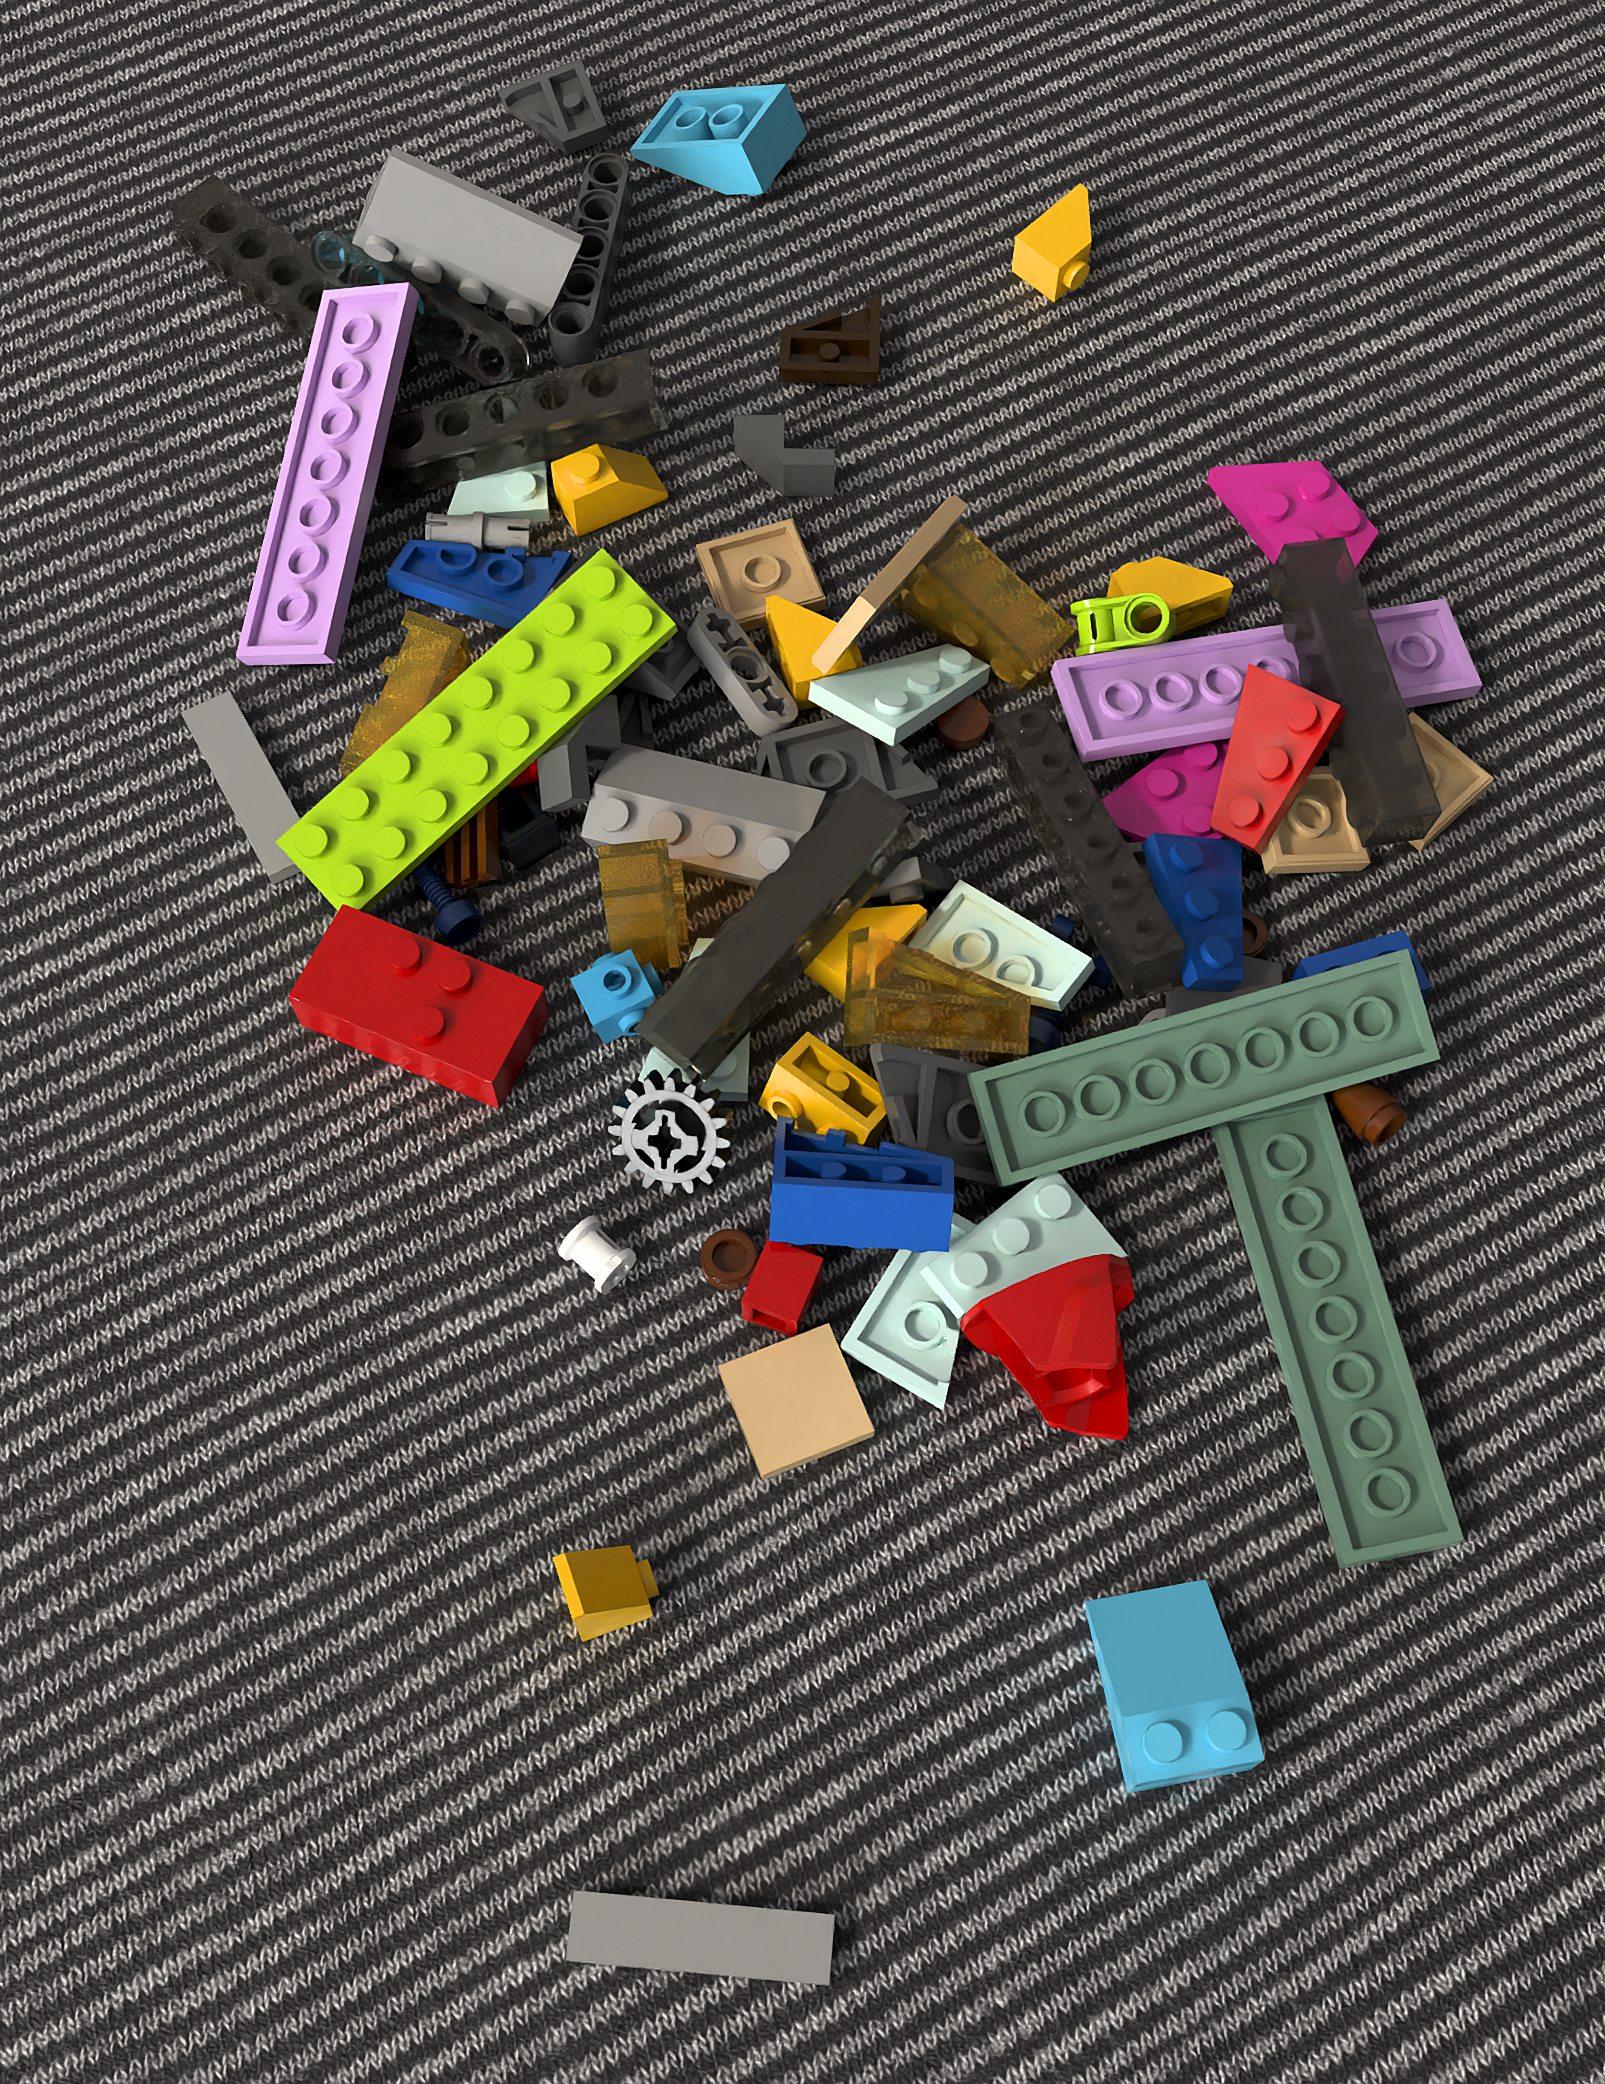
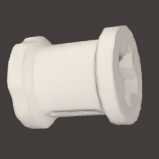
M592 1215L582 1220L566 1236L559 1248L558 1254L566 1261L573 1259L595 1279V1288L603 1294L614 1288L627 1275L637 1258L630 1248L622 1250L601 1230L602 1222Z

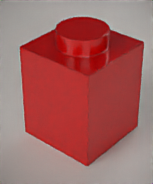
M768 1237L741 1300L742 1319L788 1337L799 1335L823 1278L824 1258L816 1256V1251L809 1245L769 1241Z

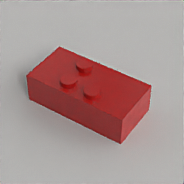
M342 904L288 995L300 1025L499 1110L550 1018L544 987L345 904Z

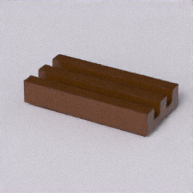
M498 794L477 812V821L475 814L445 841L446 886L459 890L499 878ZM477 853H478V870H477Z

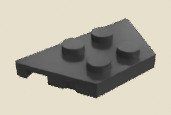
M839 716L762 736L756 756L758 765L754 775L827 792L818 830L940 798L937 781L931 775L927 777L910 759L909 752L900 743L892 747Z
M884 1042L871 1044L870 1056L895 1144L954 1159V1180L999 1190L1016 1189L1019 1182L1004 1187H999L967 1078V1074L991 1067Z

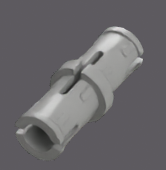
M474 511L473 516L427 512L426 522L428 525H425V540L472 544L476 552H484V548L505 550L506 547L525 548V552H530L531 518L485 517V512Z

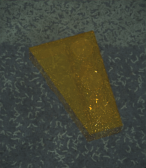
M961 522L921 561L890 602L953 646L965 649L971 656L990 665L991 672L1019 691L1076 631Z
M406 610L400 625L407 629L408 634L397 659L388 656L385 658L380 672L389 676L377 705L373 706L366 703L339 763L343 780L472 665L465 631L414 611Z
M667 838L597 846L602 897L611 953H622L631 948L640 966L651 961L655 970L680 967L678 946L689 945L681 859L669 860Z
M866 927L848 933L843 1032L844 1047L870 1048L871 1044L884 1042L934 1053L993 1057L1028 1055L1031 997L970 970H962L945 963L922 949H913L885 936V933L874 928Z

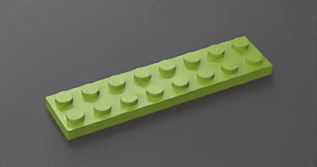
M603 548L600 549L275 842L337 911H339L342 904L366 913L678 632L676 624Z

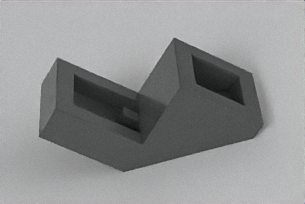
M734 415L735 455L783 496L834 497L835 449L785 448V415Z
M608 694L537 758L542 811L562 812L591 799L587 762H592L622 748L616 695Z

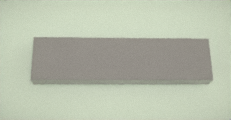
M230 690L181 712L189 731L272 885L301 872L297 865L275 842L300 820V817Z
M574 1890L566 1961L829 1986L835 1914Z

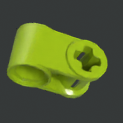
M1140 593L1116 598L1087 599L1070 605L1071 614L1077 616L1080 647L1075 650L1076 657L1167 643L1177 629L1175 611L1160 596L1153 593ZM1150 607L1160 608L1162 612L1160 626L1154 632L1148 634L1140 633L1137 627V619L1140 613Z

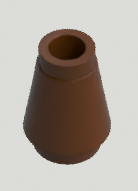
M1369 1080L1326 1092L1330 1101L1359 1141L1365 1142L1368 1140L1374 1147H1379L1389 1141L1401 1129L1407 1119V1113L1400 1108L1401 1100Z

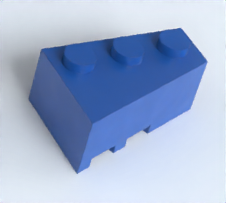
M781 1115L777 1116L769 1241L788 1242L794 1245H839L855 1249H866L869 1247L904 1249L917 1253L927 1251L949 1252L955 1196L954 1159L885 1141L881 1142L879 1150L846 1142L847 1132L829 1128L826 1136L794 1129L795 1119Z

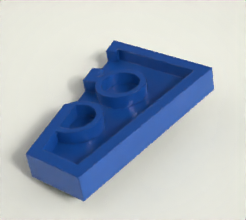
M409 539L386 573L387 586L389 589L511 630L539 605L550 589L572 567V552L553 551L552 558L526 556L525 548L506 547L505 554L476 552L472 544Z
M1153 833L1141 845L1185 989L1231 992L1243 982L1241 845L1224 839Z

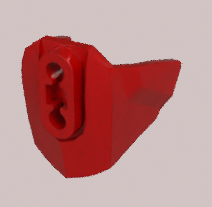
M1100 1254L1061 1264L1030 1276L980 1300L963 1316L960 1325L969 1341L987 1354L999 1358L1028 1394L1050 1427L1089 1437L1124 1440L1128 1437L1127 1382L1117 1316L1135 1298L1131 1269L1127 1259L1113 1254Z

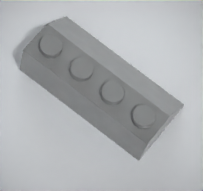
M393 147L368 192L352 244L364 249L366 254L382 262L391 261L411 270L422 281L440 283L458 291L460 296L469 302L486 304L498 309L516 323L523 325L531 324L538 327L553 308L584 236Z
M621 743V749L610 754L594 783L580 836L592 848L784 895L801 897L827 796L826 791Z

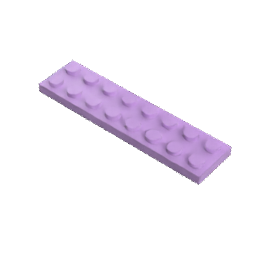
M410 282L323 291L236 657L246 665L336 663L419 299V293Z
M1446 599L1054 661L1050 672L1082 763L1231 738L1249 663L1341 705L1346 712L1343 719L1475 697L1483 685Z

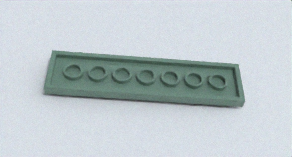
M1407 948L967 1074V1078L999 1187H1004L1441 1058Z
M1324 1093L1210 1126L1340 1570L1459 1545L1464 1541V1537Z

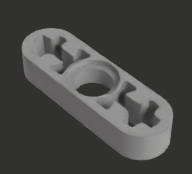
M706 607L701 609L688 630L687 640L747 726L760 737L789 729L798 715L797 704L742 627L731 614L720 608ZM731 666H737L746 670L753 680L740 677L732 670Z

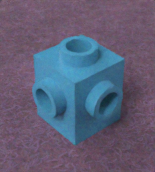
M631 948L622 953H608L598 958L590 969L570 978L592 1026L604 1044L623 1035H638L649 1029L653 1025L654 1019L665 1014L656 996L666 991L651 961L640 966Z

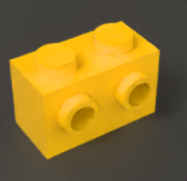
M808 1031L776 1063L758 1102V1105L768 1111L776 1120L778 1115L795 1119L794 1129L826 1136L829 1128L847 1132L846 1142L869 1148L880 1138L889 1121L878 1082Z

